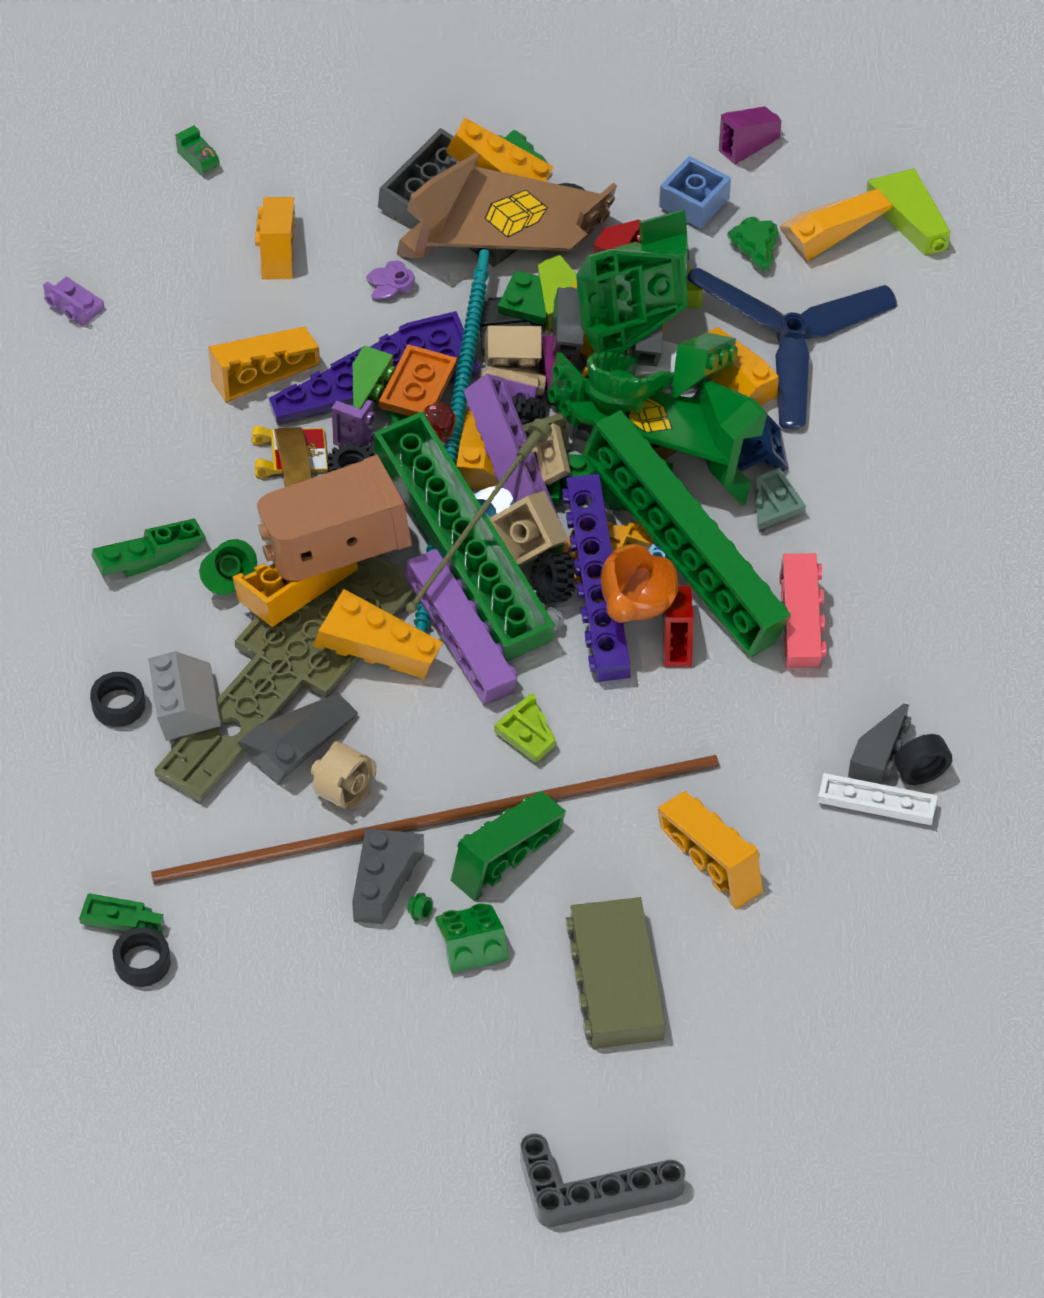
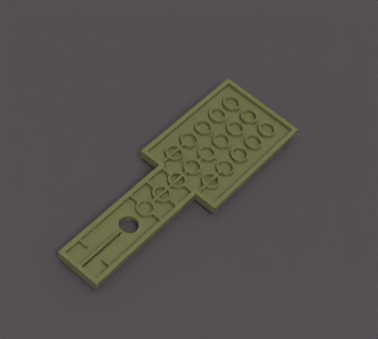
M378 555L357 562L358 570L275 626L271 627L260 617L256 616L235 640V648L253 657V659L217 698L221 724L237 722L241 726V730L234 736H224L219 732V727L184 736L154 769L155 776L202 802L246 752L238 744L244 736L260 723L276 718L303 686L327 698L361 659L349 654L347 657L336 654L335 650L325 647L323 649L313 647L318 630L343 589L397 617L406 607L407 603L416 595L404 576L405 570Z

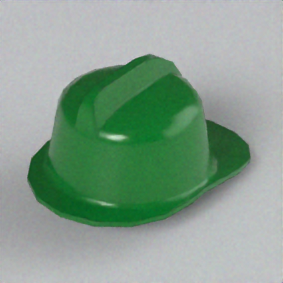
M230 539L221 543L200 564L199 574L203 585L209 591L218 595H225L235 591L233 576L240 573L246 576L255 572L254 567L257 566L258 562L254 549L247 542L239 539Z

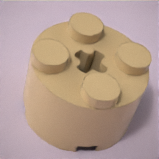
M335 741L323 758L316 760L311 768V774L314 776V792L343 809H354L364 801L371 790L367 785L370 778L375 780L377 772L376 762L374 759L350 746Z

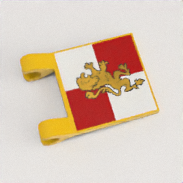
M254 426L252 428V443L254 445H262L271 441L273 462L266 459L255 460L254 473L257 478L282 474L280 455L277 452L275 429H268L263 426ZM324 428L302 429L311 473H328Z

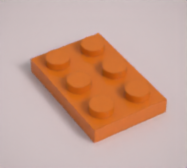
M407 345L379 400V408L409 417L423 411L424 415L429 413V416L426 418L430 422L435 409L429 408L431 406L437 407L457 367V358Z

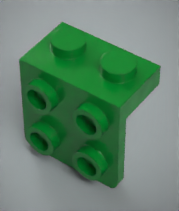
M479 903L471 906L469 909L460 911L449 910L435 917L436 926L445 942L448 966L451 973L509 960L504 927L492 905Z

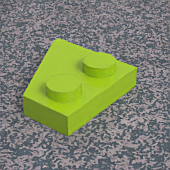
M532 692L494 725L495 733L535 763L540 761L555 747L556 740L551 729L547 727V720L543 712H540L536 703V697Z

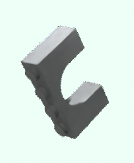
M558 287L553 309L552 355L556 356V353H562L565 357L579 358L583 347L584 331L581 327L578 290L573 287ZM663 325L631 346V357L639 359L638 365L658 366L662 355Z

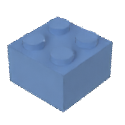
M688 156L660 185L659 207L670 213L682 209L685 210L686 221L702 229L730 199L731 177Z

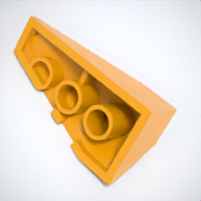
M468 408L456 466L470 488L486 489L496 487L499 480L494 475V467L490 457L485 452V444L476 428L473 413Z

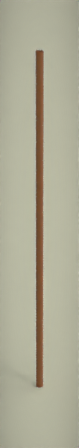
M717 755L552 788L543 790V792L552 800L715 767L718 766ZM538 792L152 871L153 883L359 841L364 839L365 828L402 832L514 808L524 798L533 796Z

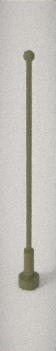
M535 419L528 428L530 436L517 452L516 460L415 599L407 603L406 610L409 613H414L417 610L419 601L520 462L527 459L538 442H545L549 438L552 428L546 421Z

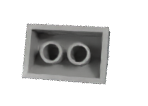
M177 651L148 658L156 715L166 741L221 726L212 667L209 662Z

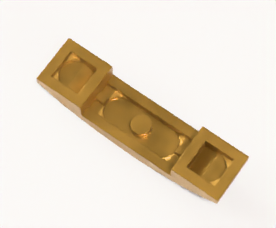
M302 428L275 429L277 452L280 455L284 486L287 487L311 479L309 457Z

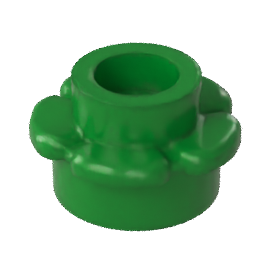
M417 893L410 898L407 910L412 919L418 921L419 919L427 920L433 910V900L431 897H427L425 893Z

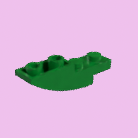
M193 518L145 529L144 536L141 538L93 548L91 556L102 575L123 571L125 576L128 577L154 569L183 556L205 542L206 537L196 519Z

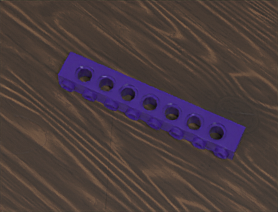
M599 474L566 478L567 489H562L564 505L570 506V512H566L568 529L573 528L574 535L569 537L571 552H577L578 559H573L575 562L574 569H577L575 576L580 575L582 582L577 583L579 600L584 599L585 607H581L582 623H588L589 631H584L586 648L592 647L593 655L588 656L590 672H596L597 682L631 678L624 624L614 621L607 614V603L601 589V570L612 550ZM588 505L586 508H581L580 506ZM586 528L593 529L591 531H584ZM588 552H596V554H594V555H589V554H587V553H588ZM594 575L600 576V577L597 578V579L590 578L591 576H594ZM597 599H602V600H604L603 602H600V603L594 602V601L597 600ZM601 623H606V624H608V625L605 626V627H600V626H598V625L601 624ZM605 647L612 648L610 651H603L601 649Z

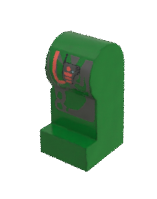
M195 125L175 134L177 153L196 172L204 174L220 165L216 151L200 136V131Z

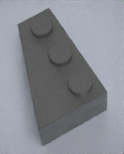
M365 828L352 900L353 921L375 924L384 923L400 896L399 892L405 882L410 879L416 863L424 855V834Z

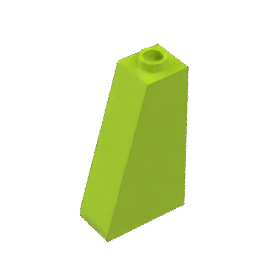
M915 168L868 180L866 192L879 189L893 206V208L882 215L920 252L927 255L948 249L951 231Z

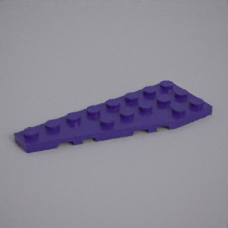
M457 311L405 323L399 327V331L390 336L388 334L383 335L379 338V342L370 347L393 355V367L395 368L407 345L456 357L458 366L464 328ZM363 347L332 363L331 368L326 371L313 373L310 375L311 379L299 385L295 383L269 397V404L276 423L279 424L332 411L336 401L353 406V362ZM476 357L472 376L480 375V366ZM457 367L449 382L455 381Z

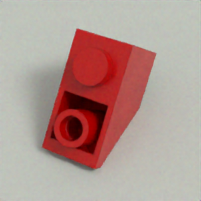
M641 220L604 228L593 245V254L633 242L641 244L639 228Z

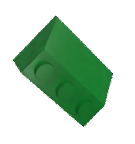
M706 332L677 344L671 397L677 398L701 387L702 380L708 379L711 381L731 366L736 360L738 348L735 346L736 338Z

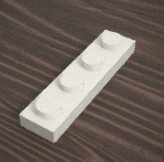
M824 773L818 795V803L932 825L938 795Z

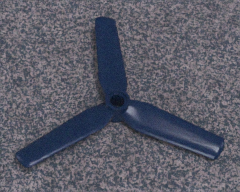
M693 268L687 275V280L758 324L778 333L777 340L780 345L775 355L776 374L779 376L777 391L779 425L785 429H797L806 424L809 351L805 339L825 337L897 306L896 297L891 288L887 285H882L812 306L801 314L790 312L783 315L772 306L701 268Z

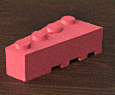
M817 553L783 554L779 573V584H781L780 597L781 602L785 604L788 612L791 614L785 625L786 630H784L783 638L786 668L819 667L821 658L826 657V641H821V632L825 631V616L820 615L819 606L824 604L823 589H818V580H822V563H817Z

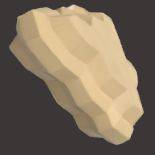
M489 366L486 370L481 371L480 378L487 373L536 386L538 388L536 396L543 395L546 375L537 374L534 368Z

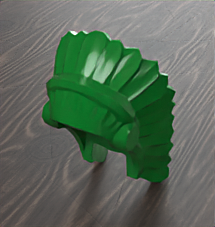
M601 352L599 355L594 353L587 360L588 377L590 380L588 390L600 410L608 414H614L620 410L623 413L630 411L640 413L644 403L650 397H656L658 392L667 389L673 383L674 374L670 371H659L647 378H637L634 375L638 369L639 359L632 358L631 355H619V353L608 352L607 354Z

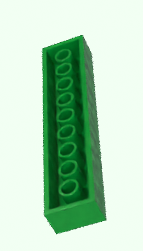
M621 410L596 422L582 453L585 459L660 550L665 553V556L672 561L675 568L749 658L773 646L791 616L785 604L778 600L770 590L769 585L753 570L750 562L743 558L734 543L719 529L718 524L704 511L700 502L694 499L685 488L684 483L674 475L665 460L659 457L649 441L639 433L633 422Z
M423 411L374 432V451L433 548L437 549L441 557L444 558L479 511L481 505ZM484 512L448 563L454 578L460 580L464 594L468 600L473 601L475 604L477 615L482 622L488 625L490 636L495 644L498 643L501 646L504 658L508 662L553 641L555 624Z

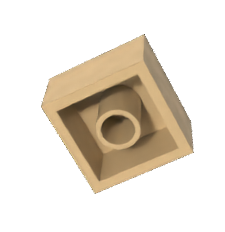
M541 326L487 327L485 332V366H517L518 368L538 366L541 360Z
M545 491L528 495L489 518L518 566L530 563L538 558L539 554L549 552L569 540Z

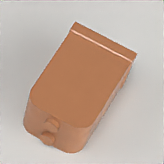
M378 455L267 493L257 503L261 523L258 525V530L262 540L265 541V545L262 546L267 562H273L278 574L283 579L289 581L306 579L395 549L400 550L412 546L405 504Z

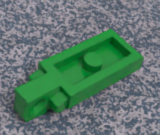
M91 893L87 894L79 917L80 924L124 932L133 928L146 927L162 933L165 925L164 915L152 912V909L145 907V904L142 902Z

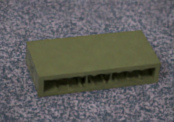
M636 897L571 905L570 917L565 918L567 935H573L574 942H570L571 959L577 960L578 968H574L576 986H582L583 993L579 994V1006L581 1012L586 1011L587 1019L583 1020L585 1038H591L592 1049L664 1040L665 1021L642 898Z

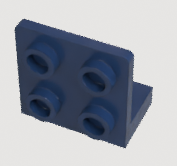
M768 414L762 436L743 439L737 468L740 471L764 460L767 465H772L775 469L780 468L781 471L788 469L781 429Z

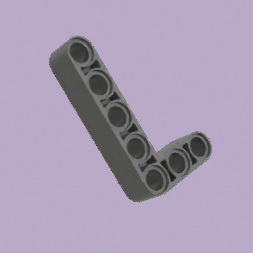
M532 1133L526 1135L520 1144L521 1167L538 1222L546 1227L560 1226L672 1200L679 1197L684 1190L685 1168L676 1160H665L560 1184L546 1138L540 1134ZM538 1151L540 1154L530 1155L528 1152ZM673 1177L677 1179V1181L669 1182L666 1181L665 1178ZM538 1178H546V1179H548V1181H547V1182H538V1181H536V1179H538ZM643 1184L647 1187L644 1189L636 1188L635 1185ZM614 1191L617 1194L614 1196L606 1195L605 1192ZM584 1198L587 1201L583 1203L575 1202L574 1199ZM554 1205L557 1208L553 1210L545 1209L544 1206Z

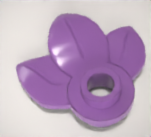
M388 261L385 268L372 270L366 276L370 283L376 285L371 298L374 300L393 297L397 292L406 293L414 287V273L406 269L405 264L400 261Z

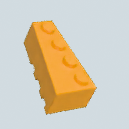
M464 117L446 150L458 162L476 152L479 155L476 167L544 182L547 181L554 167Z

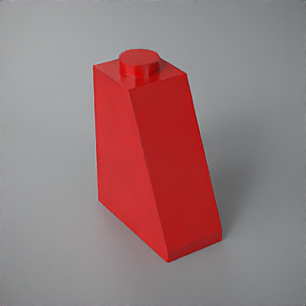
M678 586V593L674 601L663 613L664 667H692L694 615L691 586Z

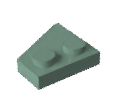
M780 468L756 477L758 530L805 513L806 505Z

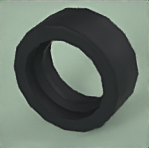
M126 672L105 674L97 679L91 688L90 700L92 711L95 717L105 725L123 727L132 724L141 717L145 710L144 688L140 680L132 674ZM114 690H126L135 696L133 702L122 708L106 707L101 703V699L107 693Z
M926 734L904 744L898 750L894 761L902 779L907 784L920 785L941 776L950 767L953 759L952 753L940 735Z
M146 927L133 928L123 933L116 940L112 950L116 973L121 980L132 986H151L161 981L168 973L171 965L168 942L155 929ZM146 945L154 947L159 952V959L147 968H133L124 962L125 954L137 946Z

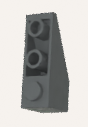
M903 703L859 738L850 760L848 777L882 784L885 777L890 778L895 761H892V757L902 747L903 739L900 738L901 734H907L912 717L908 716V704Z

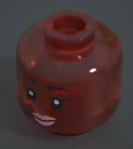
M436 402L425 407L423 410L424 415L441 442H446L453 434L457 420L456 414L449 405L442 402Z

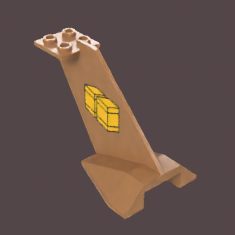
M475 152L427 181L410 196L407 211L417 218L420 223L400 239L396 254L400 257L423 259L437 246L571 251L591 234L597 223H604L610 216L611 212L609 209L616 199L614 194L617 185L612 183L599 194L476 167L479 155Z

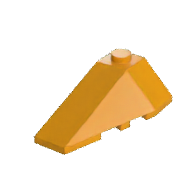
M875 189L801 212L780 225V229L803 257L810 261L884 214L893 206L879 189Z
M719 327L707 331V333L732 337ZM736 340L735 346L738 348L736 360L711 381L749 396L759 405L777 398L779 376L764 359Z

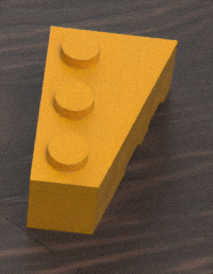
M264 197L263 207H258L257 231H255V247H260L262 279H293L294 197Z

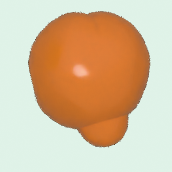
M629 544L614 550L604 562L601 570V589L607 603V614L611 619L619 623L648 620L663 614L671 606L678 593V573L672 561L665 557L651 555L646 547L638 544Z

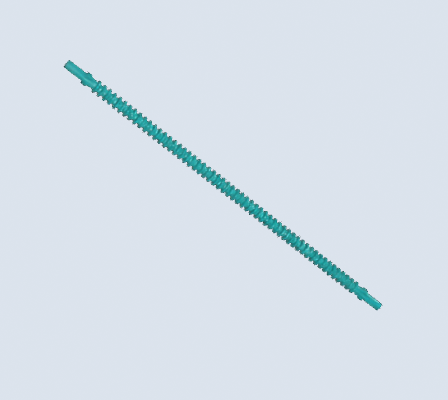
M486 249L480 250L477 269H474L473 272L475 278L470 289L469 306L467 307L447 423L448 432L446 436L451 433L452 435L446 437L444 441V447L455 465H457L461 434L463 432L462 428L464 426L463 422L465 420L464 415L466 414L465 409L467 408V398L464 390L471 384L482 318L481 313L483 312L487 289L485 282L489 277L487 267L490 252ZM428 540L426 552L435 550ZM419 601L413 622L416 625L415 628L427 633V627L431 624V618Z

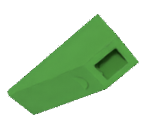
M365 345L353 362V406L355 408L361 409L367 400L372 401L373 405L376 400H380L384 387L395 370V367H393V355Z

